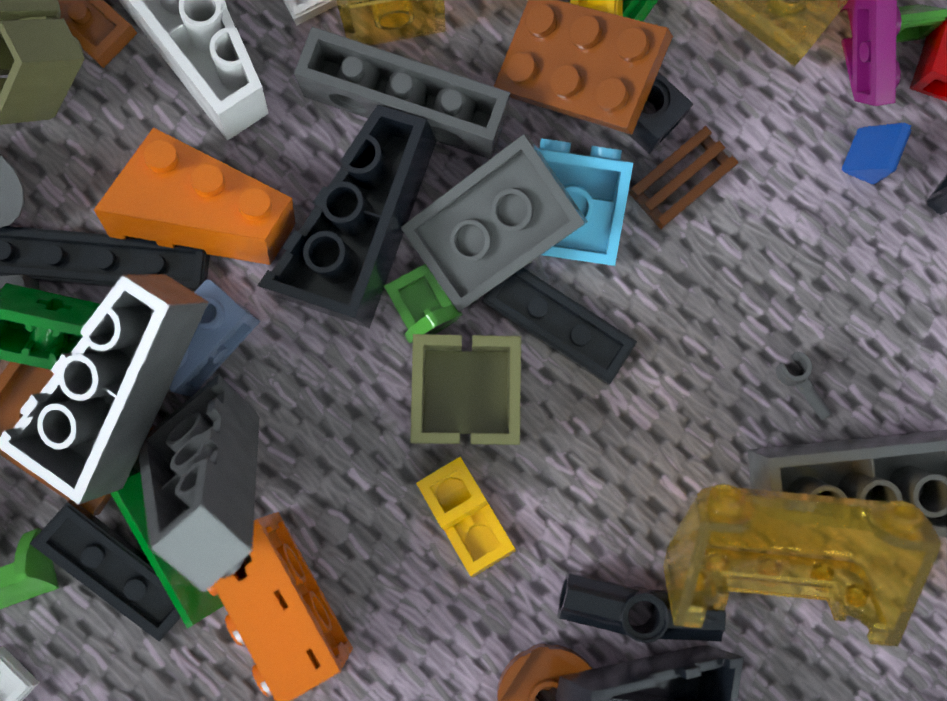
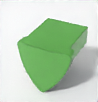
M426 264L384 286L408 329L404 335L409 344L413 343V334L435 335L456 322L463 315L462 311L458 312L456 307L452 305L449 297Z
M40 528L24 533L18 543L14 562L0 567V610L59 589L53 561L30 544L42 531Z

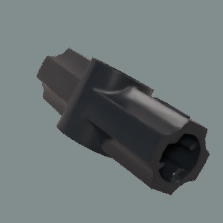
M568 571L562 584L557 614L559 619L628 635L637 642L650 643L658 639L722 642V636L726 630V611L723 605L722 594L718 592L647 590L639 586L630 587ZM640 601L650 602L652 613L649 620L643 625H631L628 615L632 606Z

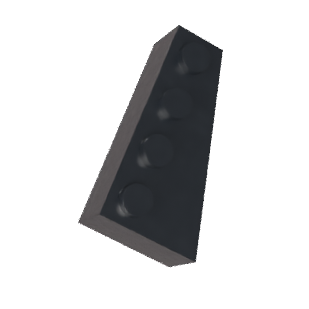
M377 105L340 162L343 165L329 186H323L313 201L314 209L300 230L293 231L283 246L286 251L272 272L267 270L257 286L280 299L370 328L404 234L400 227L409 220L437 142L428 120Z

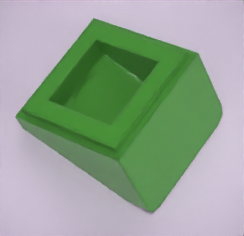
M922 4L898 7L901 12L902 23L900 32L896 36V43L925 39L945 21L947 9Z

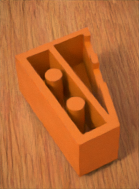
M154 127L94 208L97 217L111 238L126 240V236L156 241L158 246L174 248L175 245L203 249L209 255L271 265L295 225L291 197Z

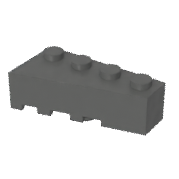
M165 274L122 276L80 331L83 336L71 353L62 354L51 371L54 373V376L41 393L31 395L20 410L23 416L15 427L2 433L0 436V449L79 505L123 489L209 302Z
M219 374L148 433L138 454L150 548L203 593L220 578H227L235 573L244 562L245 557L252 552L259 416Z
M947 429L748 449L752 501L773 513L836 522L860 523L891 530L893 528L947 538Z

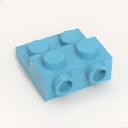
M541 138L538 150L588 221L542 255L615 266L633 163L620 160L622 150L591 146L589 156L570 153V142Z

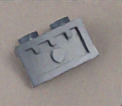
M205 280L194 292L209 303L169 387L173 393L192 397L261 322L211 280Z

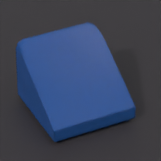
M896 123L857 129L841 170L872 185L886 178L897 169L911 134L912 125Z

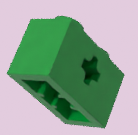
M6 283L0 289V360L51 370L62 354L71 353L83 338L80 331L101 304Z

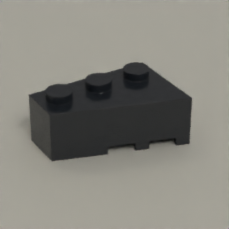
M703 645L567 674L559 677L555 701H738L744 657L709 645Z

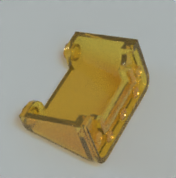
M728 484L710 486L702 489L696 495L667 545L663 568L673 623L675 626L702 628L709 606L713 605L714 609L725 610L729 591L827 600L835 621H846L847 615L868 627L867 637L870 644L898 647L941 549L942 542L923 512L913 504L904 501L883 502L737 488Z

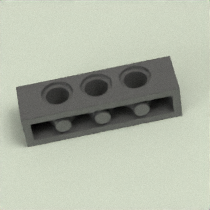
M313 26L310 29L294 72L300 89L306 98L365 118L370 117L377 105L425 118L428 120L437 142L487 159L493 157L508 113L510 92Z

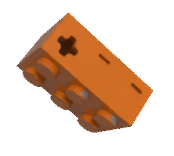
M275 512L254 520L252 552L249 553L252 562L247 563L244 560L235 573L227 578H220L207 591L213 596L219 595L228 612V615L225 616V623L231 637L239 646L245 644L253 658L255 665L252 666V672L261 692L267 697L272 695L275 701H292L341 672L353 647L279 512Z

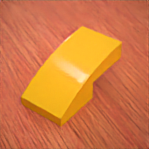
M461 456L416 483L470 577H475L516 552L511 540Z

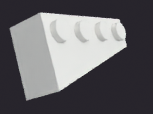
M118 0L227 141L269 114L262 85L239 32L235 28L225 0Z

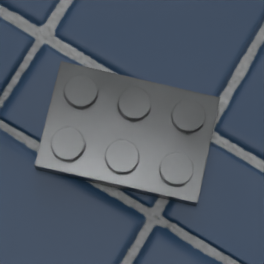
M523 134L400 228L453 305L460 312L588 221L528 134Z

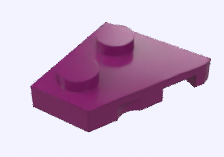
M833 0L835 13L847 11L852 31V37L845 38L841 42L854 101L872 106L895 103L896 88L901 78L900 65L896 60V36L900 32L902 23L897 0Z

